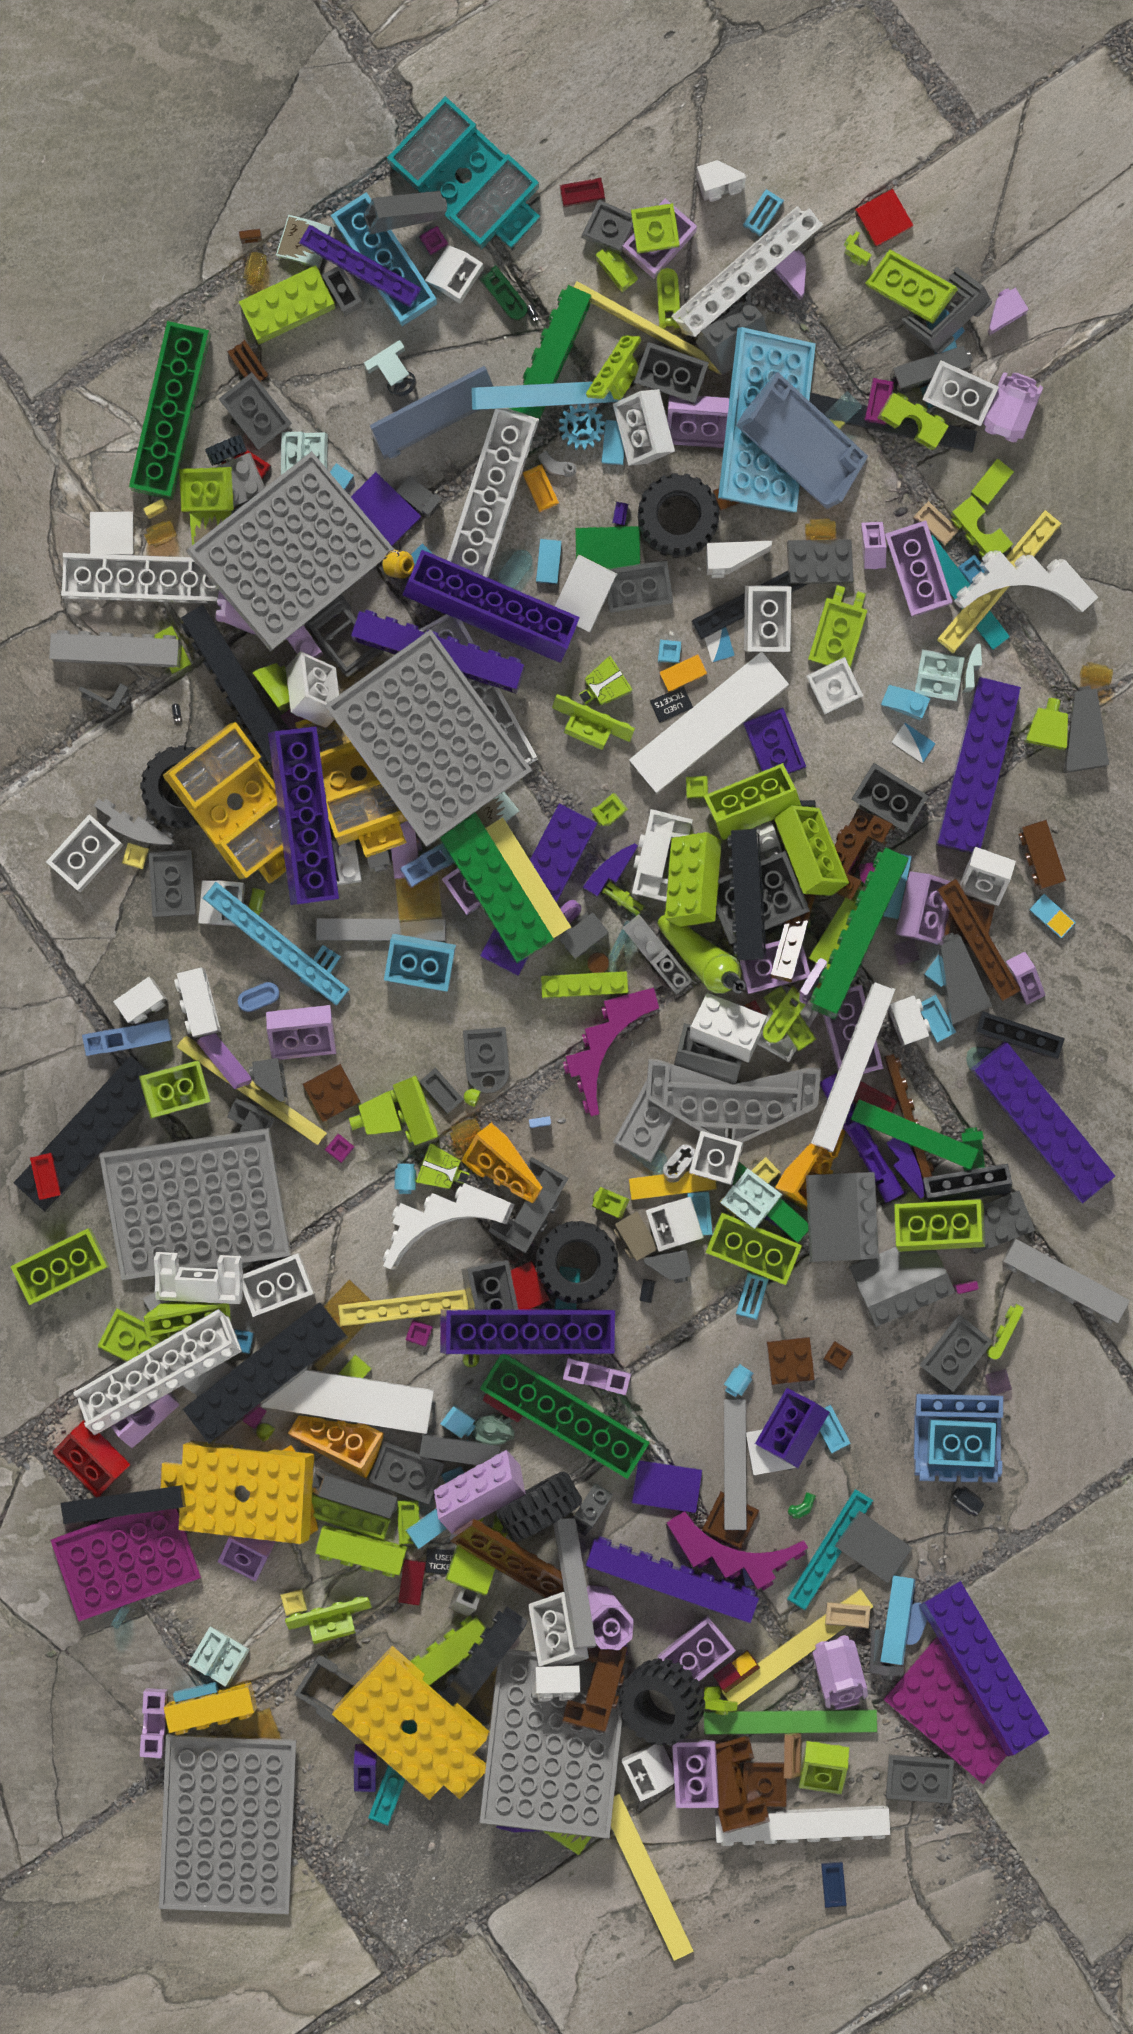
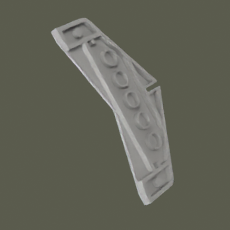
M648 1059L646 1094L651 1102L700 1132L703 1131L728 1138V1128H732L731 1139L743 1143L815 1109L819 1100L821 1069L805 1068L742 1083L730 1084L662 1060Z

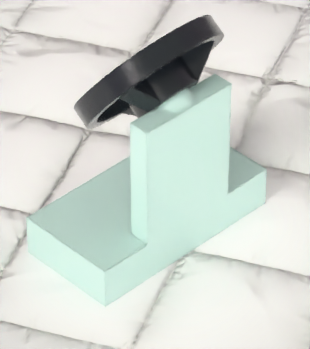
M400 340L364 362V367L369 374L380 368L388 381L387 389L389 393L395 397L408 395L414 390L417 383L414 374L407 371L398 358V355L405 351ZM412 383L407 390L397 393L400 389L405 388L407 384Z

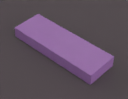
M215 1033L199 1038L197 1044L234 1089L249 1085L252 1082L247 1071Z

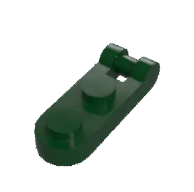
M496 265L490 269L491 271L488 274H483L479 277L480 282L511 320L520 321L524 319L527 314L525 301ZM497 278L500 282L493 286L491 281Z

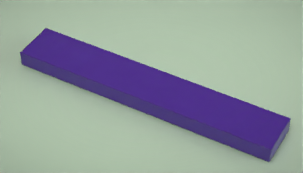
M312 225L308 226L299 242L301 246L410 308L421 291V288Z

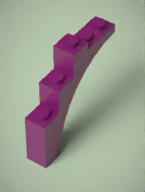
M654 987L604 1001L605 1006H602L601 1010L604 1019L608 1018L609 1022L585 1028V1034H582L585 1047L589 1046L590 1050L566 1056L567 1061L563 1062L565 1073H570L571 1078L580 1075V1080H577L580 1093H585L586 1100L582 1102L585 1113L590 1112L591 1117L599 1115L596 1098L597 1078L605 1053L616 1036L626 1026L639 1017L659 1009Z
M685 1511L666 1522L692 1567L698 1566L700 1569L710 1562L708 1558L712 1557L724 1578L730 1577L731 1580L742 1573L740 1569L744 1567L756 1589L762 1588L763 1591L774 1584L772 1580L776 1579L772 1570L780 1571L788 1566L786 1563L791 1558H794L795 1561L806 1555L804 1550L808 1549L805 1541L802 1540L788 1548L773 1552L751 1553L738 1551L708 1537L693 1523Z

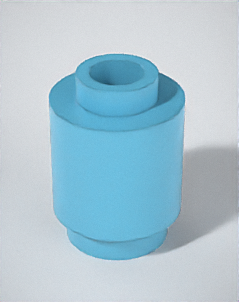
M397 1164L394 1189H399L398 1194H411V1190H416L415 1164Z
M739 1364L725 1381L724 1385L727 1386L725 1391L734 1397L738 1394L742 1396L753 1380L751 1377L754 1373Z

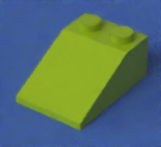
M275 663L254 671L253 674L280 712L284 714L290 709L286 667L284 665L280 667Z
M199 1060L139 1076L150 1118L210 1102Z

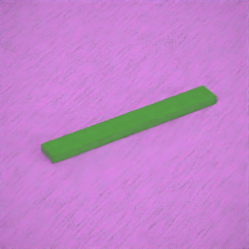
M876 1709L728 1711V1715L715 1714V1711L704 1712V1734L877 1732Z

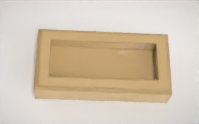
M929 501L913 517L918 523L926 521L930 534L943 546L959 532V529Z
M827 1602L825 1624L869 1628L870 1606Z

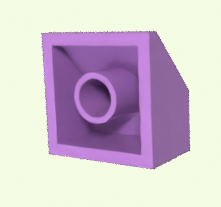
M229 1536L218 1563L256 1582L276 1541Z

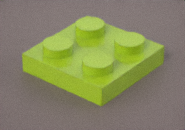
M673 203L631 209L637 254L680 247Z

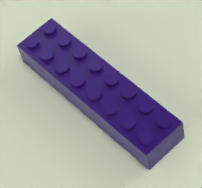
M424 550L420 552L402 595L561 663L580 619V617Z
M365 610V612L359 611L351 636L354 642L396 655L424 635L425 632L419 631V627L406 623V626L399 624L397 619L388 616L382 619L377 616V613ZM432 631L466 678L517 694L525 670L524 664L521 663L520 659L511 656L508 659L502 658L499 652L488 650L487 653L481 651L480 646L471 643L465 646L460 644V640L447 636V639L439 636V633Z
M983 677L977 679L936 845L970 854L973 853L975 847L981 849L1021 687Z
M317 727L268 733L290 904L297 905L339 899Z
M560 803L530 858L532 865L556 903L597 826V822ZM495 928L480 955L481 958L518 977L529 958L527 957L521 962L516 963Z
M1003 1042L971 1068V1071L1078 1202L1083 1204L1116 1177L1008 1043Z
M441 1309L440 1353L615 1354V1310Z
M602 1536L599 1537V1540L594 1538L586 1560L587 1567L751 1623L759 1600L754 1589L745 1586L739 1589L731 1581L722 1579L719 1582L714 1580L715 1577L711 1574L701 1572V1575L694 1573L691 1567L681 1565L679 1568L673 1566L674 1563L671 1560L661 1557L660 1561L653 1559V1554L640 1550L638 1554L633 1552L632 1547L620 1543L618 1547L612 1545V1540Z
M962 1582L954 1583L919 1604L1007 1757L1017 1754L1048 1735L1050 1732Z

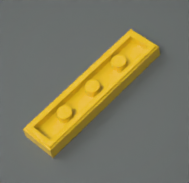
M689 1171L677 1182L667 1181L663 1174L629 1179L631 1200L717 1189L715 1180L690 1174Z

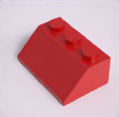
M84 1419L64 1438L52 1453L95 1497H99L130 1464L100 1433L93 1435L85 1427Z

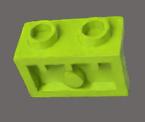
M603 249L596 254V261L622 293L638 281V277L620 255L609 250L604 252Z

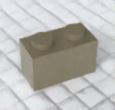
M637 1211L615 1223L617 1228L614 1229V1232L619 1241L624 1239L628 1247L624 1249L630 1259L635 1258L638 1261L658 1249L656 1242Z

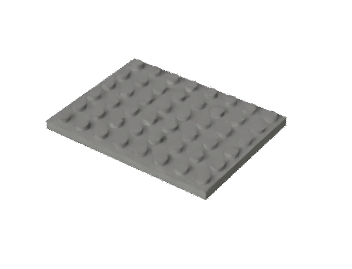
M311 451L188 548L186 552L266 647L272 651L378 565L388 551L395 549Z
M431 629L325 705L426 847L532 772L530 766Z
M270 1128L102 1152L99 1154L121 1280L154 1276V1257L156 1252L178 1253L179 1267L184 1268L217 1267L220 1255L241 1256L242 1263L291 1255Z
M509 1649L496 1669L479 1823L609 1839L622 1725L621 1714L623 1710L619 1708L620 1699L618 1698L616 1708L611 1709L605 1733L563 1723L562 1719L567 1701H559V1697H553L551 1701H538V1698H532L531 1671L535 1667H539L537 1653ZM582 1660L567 1666H579L580 1693L575 1698H572V1701L585 1704L595 1664ZM626 1663L623 1664L621 1674L624 1675L623 1683L627 1677L628 1664ZM622 1686L621 1688L617 1687L615 1695L619 1696V1692L622 1689Z
M166 1735L159 1909L289 1914L297 1740Z

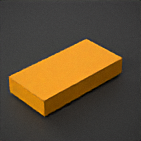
M542 464L522 472L539 513L559 504Z
M697 654L659 672L667 691L670 692L707 675V672Z

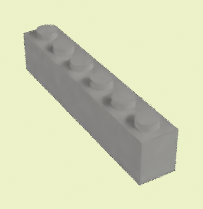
M57 630V633H51L49 659L53 662L180 668L182 642L172 635H163V639L155 638V635L142 634V638L134 637V634L121 633V637L112 636V633L100 632L98 636L91 635V632L78 631L77 635L70 634V631Z
M1013 1239L1002 1262L1006 1263V1269L1014 1273L1018 1270L1023 1272L1025 1279L1034 1284L1036 1281L1043 1283V1288L1053 1294L1055 1291L1063 1294L1062 1299L1071 1304L1074 1301L1082 1304L1081 1309L1090 1314H1093L1094 1311L1101 1315L1100 1319L1110 1325L1112 1322L1119 1323L1130 1302L1129 1299L1017 1239Z

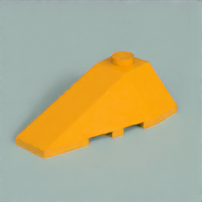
M492 1123L476 1134L461 1160L477 1175L493 1179L494 1184L510 1188L512 1193L531 1203L536 1201L543 1189L509 1138Z
M841 1130L833 1152L810 1143L785 1169L775 1188L787 1200L808 1211L806 1175L833 1174V1170L830 1169L833 1159L838 1157L845 1131Z
M301 1415L297 1417L288 1432V1435L364 1478L367 1477L377 1460L384 1435L383 1432L363 1423L351 1424L339 1420L338 1422L327 1421L323 1418Z

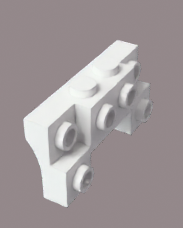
M651 809L645 835L641 834L638 847L642 848L641 855H636L633 868H637L632 894L666 902L668 880L663 879L662 875L670 840L674 837L689 835L693 819Z
M156 1252L154 1257L156 1300L240 1304L243 1298L241 1256L220 1255L217 1262L218 1269L179 1267L178 1253Z

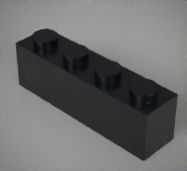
M984 1011L980 1012L974 1030L976 1034L1006 1042L1055 1060L1059 1058L1065 1040L1063 1037Z
M1008 1164L923 1178L925 1202L961 1201L1011 1193L1012 1179Z

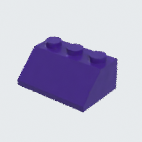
M786 1388L755 1444L788 1464L799 1468L830 1412L812 1400Z

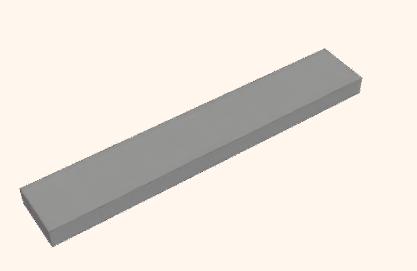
M317 918L316 940L390 941L392 934L432 941H445L446 920Z
M724 1399V1530H746V1399Z
M560 1519L553 1524L574 1649L593 1648L596 1646L576 1520Z

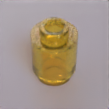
M251 252L250 256L247 257L243 274L246 283L258 286L259 283L264 282L268 265L266 255Z
M809 519V524H805V536L810 537V540H831V538H836V522L830 521V519Z
M170 520L167 522L162 521L146 528L147 533L144 534L148 545H153L154 548L172 541L173 537L177 536Z
M1087 662L1086 666L1082 665L1080 678H1083V683L1102 687L1104 685L1109 686L1111 683L1113 669L1108 668L1107 665Z
M469 1118L452 1126L453 1131L449 1134L454 1144L459 1143L462 1146L473 1141L476 1134L481 1131V1128L476 1118L472 1120Z

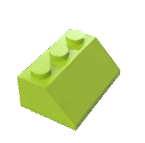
M413 1076L393 1084L394 1090L390 1092L394 1102H399L401 1110L398 1111L401 1122H406L409 1130L405 1131L409 1143L413 1142L416 1146L438 1138L439 1134L418 1077Z

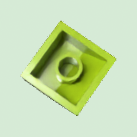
M806 1741L799 1788L842 1794L848 1770L849 1747Z

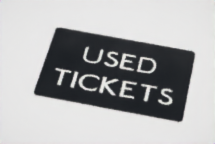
M684 686L650 700L659 722L693 708Z
M428 1548L425 1572L447 1574L455 1550Z

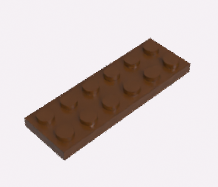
M472 1519L452 1533L450 1542L540 1596L548 1598L564 1592L560 1570L556 1569L554 1565L538 1558L536 1554L523 1549L519 1544L503 1537L501 1533L485 1526L483 1522Z

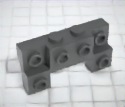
M236 1097L227 1115V1118L242 1125L239 1132L271 1128L275 1120V1116L239 1097Z
M531 1157L527 1166L543 1187L536 1201L531 1203L526 1200L514 1221L510 1218L507 1224L494 1221L489 1229V1232L525 1253L537 1232H543L549 1221L545 1219L549 1212L552 1214L555 1212L559 1205V1202L556 1200L569 1179Z

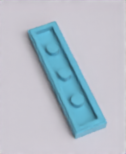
M893 1575L881 1662L903 1665L916 1579Z

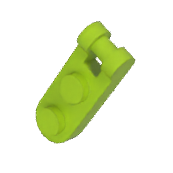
M665 268L657 275L659 327L662 329H666L668 326L680 328L675 320L665 318V312H673L675 314L680 309L678 275L673 269Z
M794 986L790 988L762 1030L764 1039L770 1043L779 1042L784 1037L806 1005L800 1002V993L797 992L798 989ZM791 999L798 1002L796 1008L789 1004Z
M1015 1304L1014 1307L1009 1306L1005 1314L1007 1320L1004 1326H999L995 1334L998 1338L994 1346H990L987 1349L989 1358H1000L1021 1317L1024 1307Z

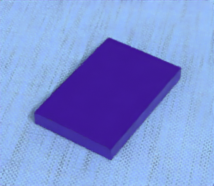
M377 472L351 496L353 501L391 546L421 518Z
M784 708L743 723L762 772L782 763L788 774L806 768Z
M639 1460L632 1503L696 1513L702 1470Z

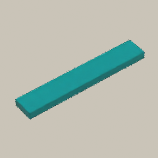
M932 535L931 537L949 593L955 600L958 597L957 593L964 587L968 588L970 583ZM990 610L975 627L992 650L1010 638Z
M854 1489L791 1590L787 1600L803 1610L807 1609L842 1552L835 1546L859 1510L866 1514L874 1500Z
M412 1719L405 1720L402 1730L407 1734H413L417 1731V1723ZM389 1764L368 1819L387 1826L406 1780Z

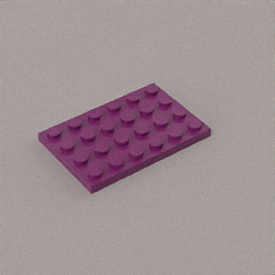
M178 1508L112 1517L50 1540L78 1621L202 1578L186 1531L179 1530Z
M936 1636L883 1699L979 1782L984 1784L1007 1755Z

